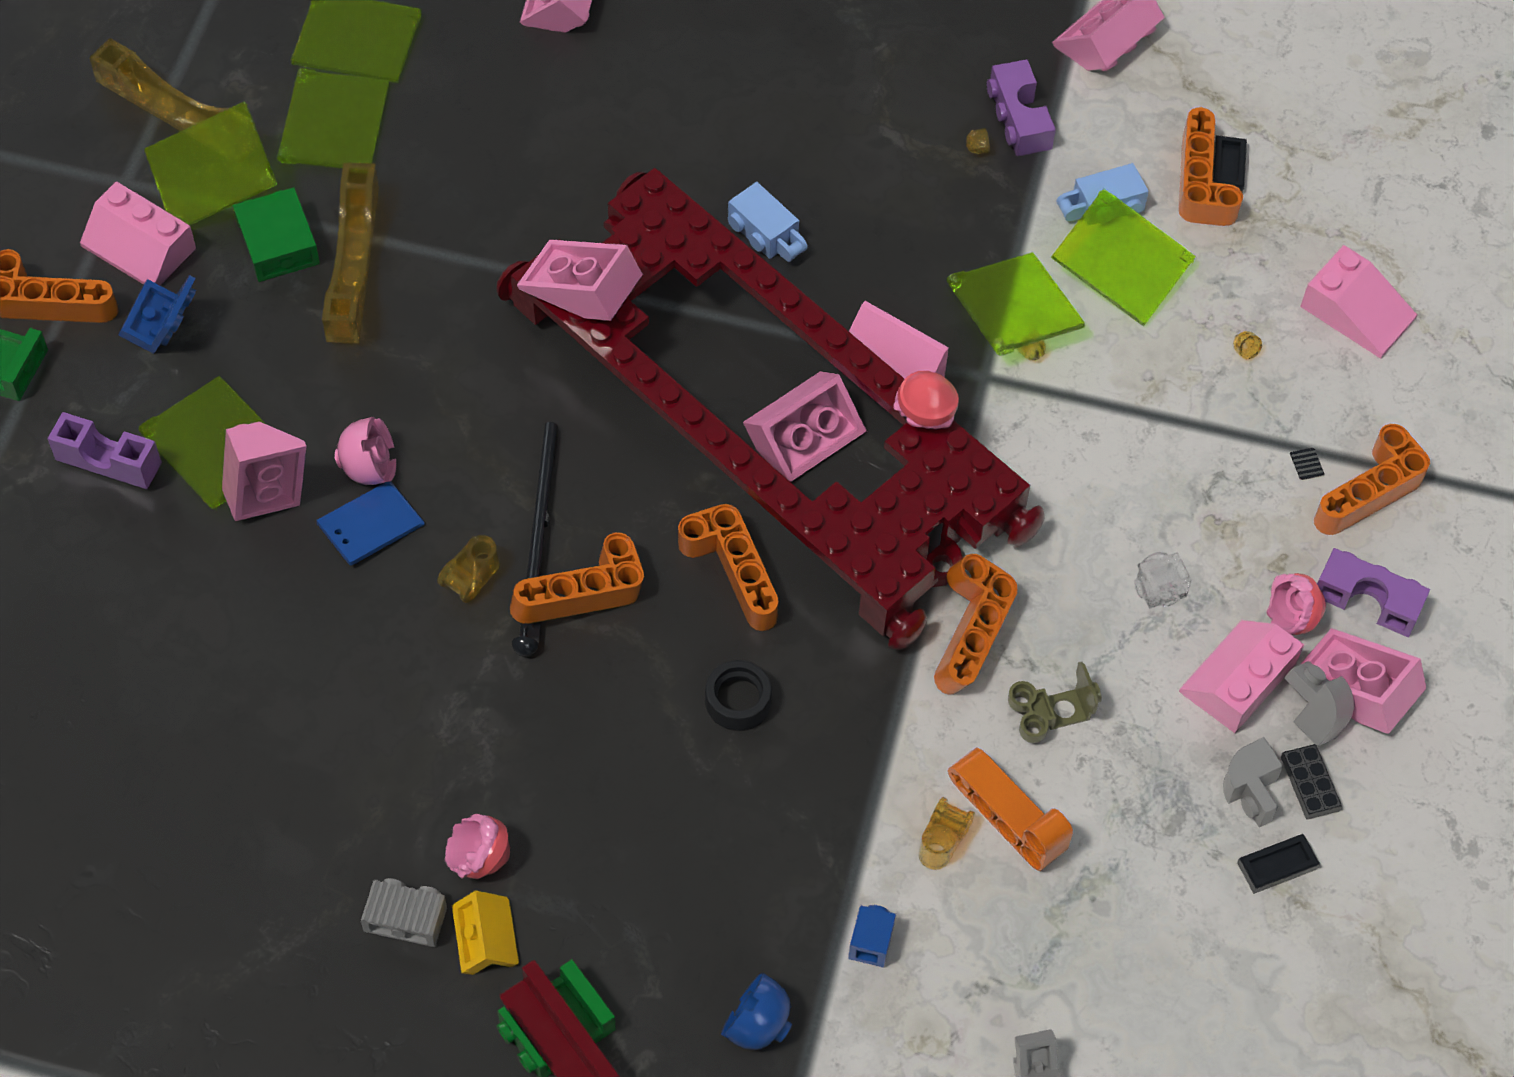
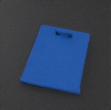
M391 481L383 483L316 520L317 525L350 566L425 525V522Z

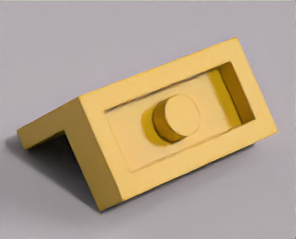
M475 890L452 904L462 973L474 975L491 964L514 967L519 964L510 903L507 897Z

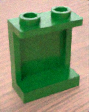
M294 187L279 190L255 199H248L233 205L236 222L242 232L258 282L320 264L316 243Z
M29 328L26 335L22 336L0 329V396L20 402L48 351L42 331Z
M572 959L560 967L561 976L551 983L593 1041L597 1043L616 1030L615 1016ZM504 1006L497 1010L499 1024L496 1027L507 1044L514 1042L520 1050L517 1056L525 1070L529 1074L535 1071L538 1077H548L551 1075L552 1071Z

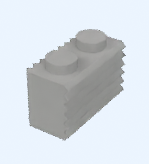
M387 878L382 882L374 880L361 918L363 930L367 933L435 947L447 911L445 896L437 889L428 886H421L416 890L406 887L403 882L396 879Z

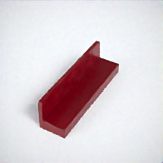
M532 960L523 966V980L500 995V1000L554 1076L619 1077L537 962Z

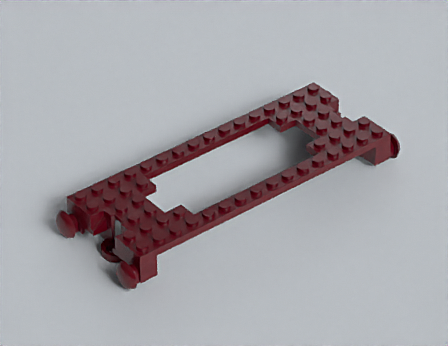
M653 168L648 173L636 172L627 177L620 185L616 197L608 202V219L604 221V228L611 233V236L602 243L627 245L643 274L611 321L583 318L521 291L517 284L537 256L529 262L517 261L503 271L497 281L496 290L501 300H512L514 306L535 325L549 316L861 594L859 615L882 636L887 635L890 638L888 647L891 649H904L913 644L922 634L927 623V617L924 609L921 608L911 613L913 603L931 587H941L948 584L947 572H939L933 565L936 562L943 561L953 566L963 557L957 543L962 538L976 549L992 534L998 537L1005 532L1009 535L1008 544L1021 546L1030 541L1039 532L1044 522L1045 514L1042 506H1035L1031 510L1026 509L1031 485L954 420L950 427L939 429L914 427L908 424L907 417H901L899 411L895 410L893 406L896 393L904 378L656 168ZM673 268L678 270L696 287L721 269L903 424L900 429L885 440L884 449L903 464L904 467L862 502L856 499L837 481L815 500L811 501L629 340L649 325V317L631 301ZM940 523H943L940 545L928 554L930 537L927 534Z

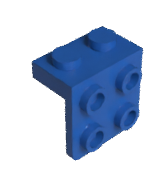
M189 275L177 294L147 279L118 336L153 354L160 344L166 346L173 333L178 329L184 317L182 314L185 308L189 306L196 293V289L192 288L195 277Z

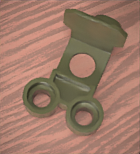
M1082 661L1078 662L1076 669L1077 684L1074 690L1048 696L1045 688L1036 690L1031 683L1026 681L1016 682L1010 687L1008 694L1009 706L1017 712H1026L1019 726V733L1025 741L1030 743L1041 742L1046 737L1048 728L1053 730L1088 721L1091 718V714H1096L1098 703L1102 700L1101 691L1097 682L1091 681L1087 668ZM1024 697L1028 702L1020 703L1016 701V698ZM1059 701H1068L1074 706L1075 712L1071 717H1060L1054 710L1055 704ZM1035 727L1039 733H1030L1027 729Z

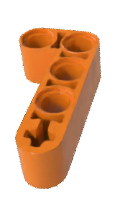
M1197 107L1188 113L1182 138L1179 215L1184 220L1192 223L1229 226L1237 221L1243 193L1234 185L1212 182L1215 115L1207 108Z
M10 249L0 251L1 318L104 323L113 320L117 316L118 304L113 289L108 282L89 279L27 277L21 257L16 251Z
M1387 424L1381 428L1372 450V455L1379 465L1322 497L1314 517V525L1317 530L1326 535L1338 534L1421 486L1430 465V458L1405 428L1398 424Z
M721 504L682 518L678 525V546L682 554L695 558L717 552L749 625L759 631L773 628L778 618V596L738 509L729 504ZM721 524H729V525H731V526L725 528V527H721V526H719V525H721ZM696 534L699 535V537L690 538L688 537V535ZM739 551L744 554L733 555L732 552ZM746 579H753V580H755L756 582H755V583H746V582H744V580H746ZM758 600H760V606H757Z
M623 533L609 534L603 543L599 566L519 581L513 590L510 614L518 622L534 623L634 603L641 589L644 571L632 539ZM589 588H595V589H597V590H599V591H594V590H591V589H589ZM556 594H562L566 597H560Z
M978 554L966 555L951 566L947 572L949 586L970 602L935 671V684L945 694H955L973 683L1018 591L1017 583L1010 574ZM965 569L970 573L971 578L966 574ZM993 588L997 590L999 596L994 592ZM980 615L985 619L986 624L981 620ZM966 642L971 645L973 652L968 649Z
M974 748L948 769L949 777L954 785L1034 869L1041 871L1069 848L1073 829L1067 818L1054 808L1044 814L980 748Z

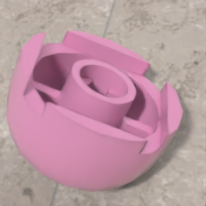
M370 417L353 422L344 429L339 438L338 449L335 450V461L338 467L343 469L345 474L356 483L375 485L392 481L395 476L396 458L390 461L388 450L394 448V444L383 420Z

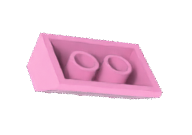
M526 0L520 23L523 26L566 33L586 23L590 15L589 9L592 0Z
M1101 0L1052 43L1056 49L1086 70L1101 69L1106 71L1118 63L1117 59L1121 55L1135 49L1137 41L1142 37L1152 34L1156 30L1155 26L1165 17L1156 0Z
M117 181L95 202L80 241L81 247L143 285L147 279L161 285L196 250L190 225Z
M863 302L849 330L852 335L904 379L917 371H931L945 377L949 349L947 346L869 302Z
M821 371L743 422L756 450L790 482L866 432L840 375Z
M262 422L239 424L233 428L226 429L222 491L235 521L300 506L306 455L304 440Z
M1241 620L1185 682L1179 692L1232 732L1236 733L1296 665L1304 644L1277 624Z

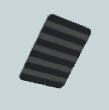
M1314 448L1290 452L1299 479L1303 480L1324 475Z

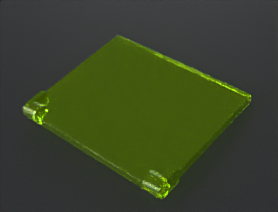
M311 0V6L292 55L291 64L398 83L413 36L421 19L422 10L420 8L374 0Z
M306 68L298 69L277 160L281 163L295 165L296 163L370 171L389 80L316 72L314 69Z
M245 101L144 148L165 210L188 225L199 222L277 185L273 170L270 167L249 107Z
M1105 188L1099 191L1096 199L1051 256L1053 260L1142 326L1147 323L1196 257Z
M1033 252L968 272L963 270L947 277L948 285L999 356L1014 352V349L1085 328L1083 319Z
M218 376L158 416H153L142 423L138 431L145 438L155 441L158 452L211 509H214L226 501L222 491L226 429L233 428L239 424L264 422Z

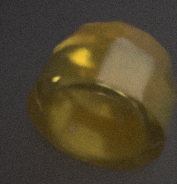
M986 128L976 129L968 134L966 146L970 152L974 154L989 153L990 146Z
M1245 330L1235 336L1233 348L1242 358L1252 359L1261 351L1262 341L1253 332Z
M1034 332L1019 345L1017 350L1026 359L1036 361L1045 354L1046 343L1037 332Z

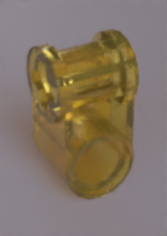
M478 535L470 539L454 559L444 566L438 576L437 583L442 587H449L460 595V599L464 603L472 601L486 582L499 569L500 562L495 541L486 535ZM481 554H488V555H489V556H488L487 558H485V559H477V558H476L477 556H479V555H481Z
M942 797L934 809L921 838L918 855L922 865L932 870L944 868L952 858L960 841L965 838L975 817V812L971 810L965 812L949 804L948 799ZM929 845H940L943 847V850H933Z

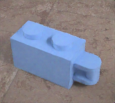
M1134 163L1076 179L1074 190L1063 193L1057 198L1056 202L1066 221L1082 218L1086 227L1096 224H1106L1113 219L1123 216H1134L1144 211L1149 191Z
M755 182L728 201V222L736 232H741L756 251H761L769 259L779 254L786 261L790 262L808 249L805 239L799 234V220L758 182Z

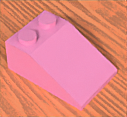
M549 240L517 286L521 291L583 318L611 321L643 274L627 245Z
M1345 245L1339 249L1309 282L1300 306L1380 359L1417 317L1415 311L1369 260Z
M1332 628L1301 663L1310 661L1313 665L1318 666L1324 671L1329 681L1342 676L1350 686L1353 694L1354 710L1351 718L1360 724L1387 734L1392 731L1427 688L1420 658Z

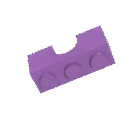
M1027 59L992 66L991 78L987 80L988 95L990 98L995 99L997 118L999 121L1004 122L1006 141L1008 145H1013L1016 156L1052 150L1056 131L1046 106L1029 108L1023 105L1034 102L1037 84Z
M62 412L47 438L55 460L144 489H148L162 463L155 441L124 431L119 441L116 442L100 434L95 428L93 421Z
M1333 548L1317 583L1325 597V602L1343 610L1349 599L1354 595L1367 594L1378 601L1381 608V614L1376 624L1408 638L1430 592L1429 588L1422 586L1416 580L1403 578L1390 572L1383 566L1373 565L1357 558L1350 552L1340 551L1336 548Z

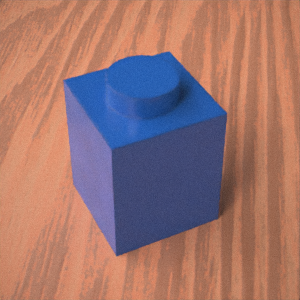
M860 905L850 943L848 959L884 968L896 914L889 912L888 909L879 905H870L868 907Z

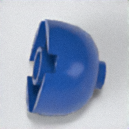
M760 973L739 999L741 1003L735 1013L732 1010L721 1032L728 1040L744 1049H762L767 1047L774 1039L780 1043L792 1026V1023L787 1021L791 1011V1004L785 989L765 973Z

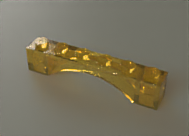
M109 38L89 57L96 82L234 163L241 165L260 146L256 125L253 120L232 108L211 107L184 95L152 71L134 51Z
M343 163L336 258L331 282L325 294L322 316L326 342L359 343L379 192L375 164Z

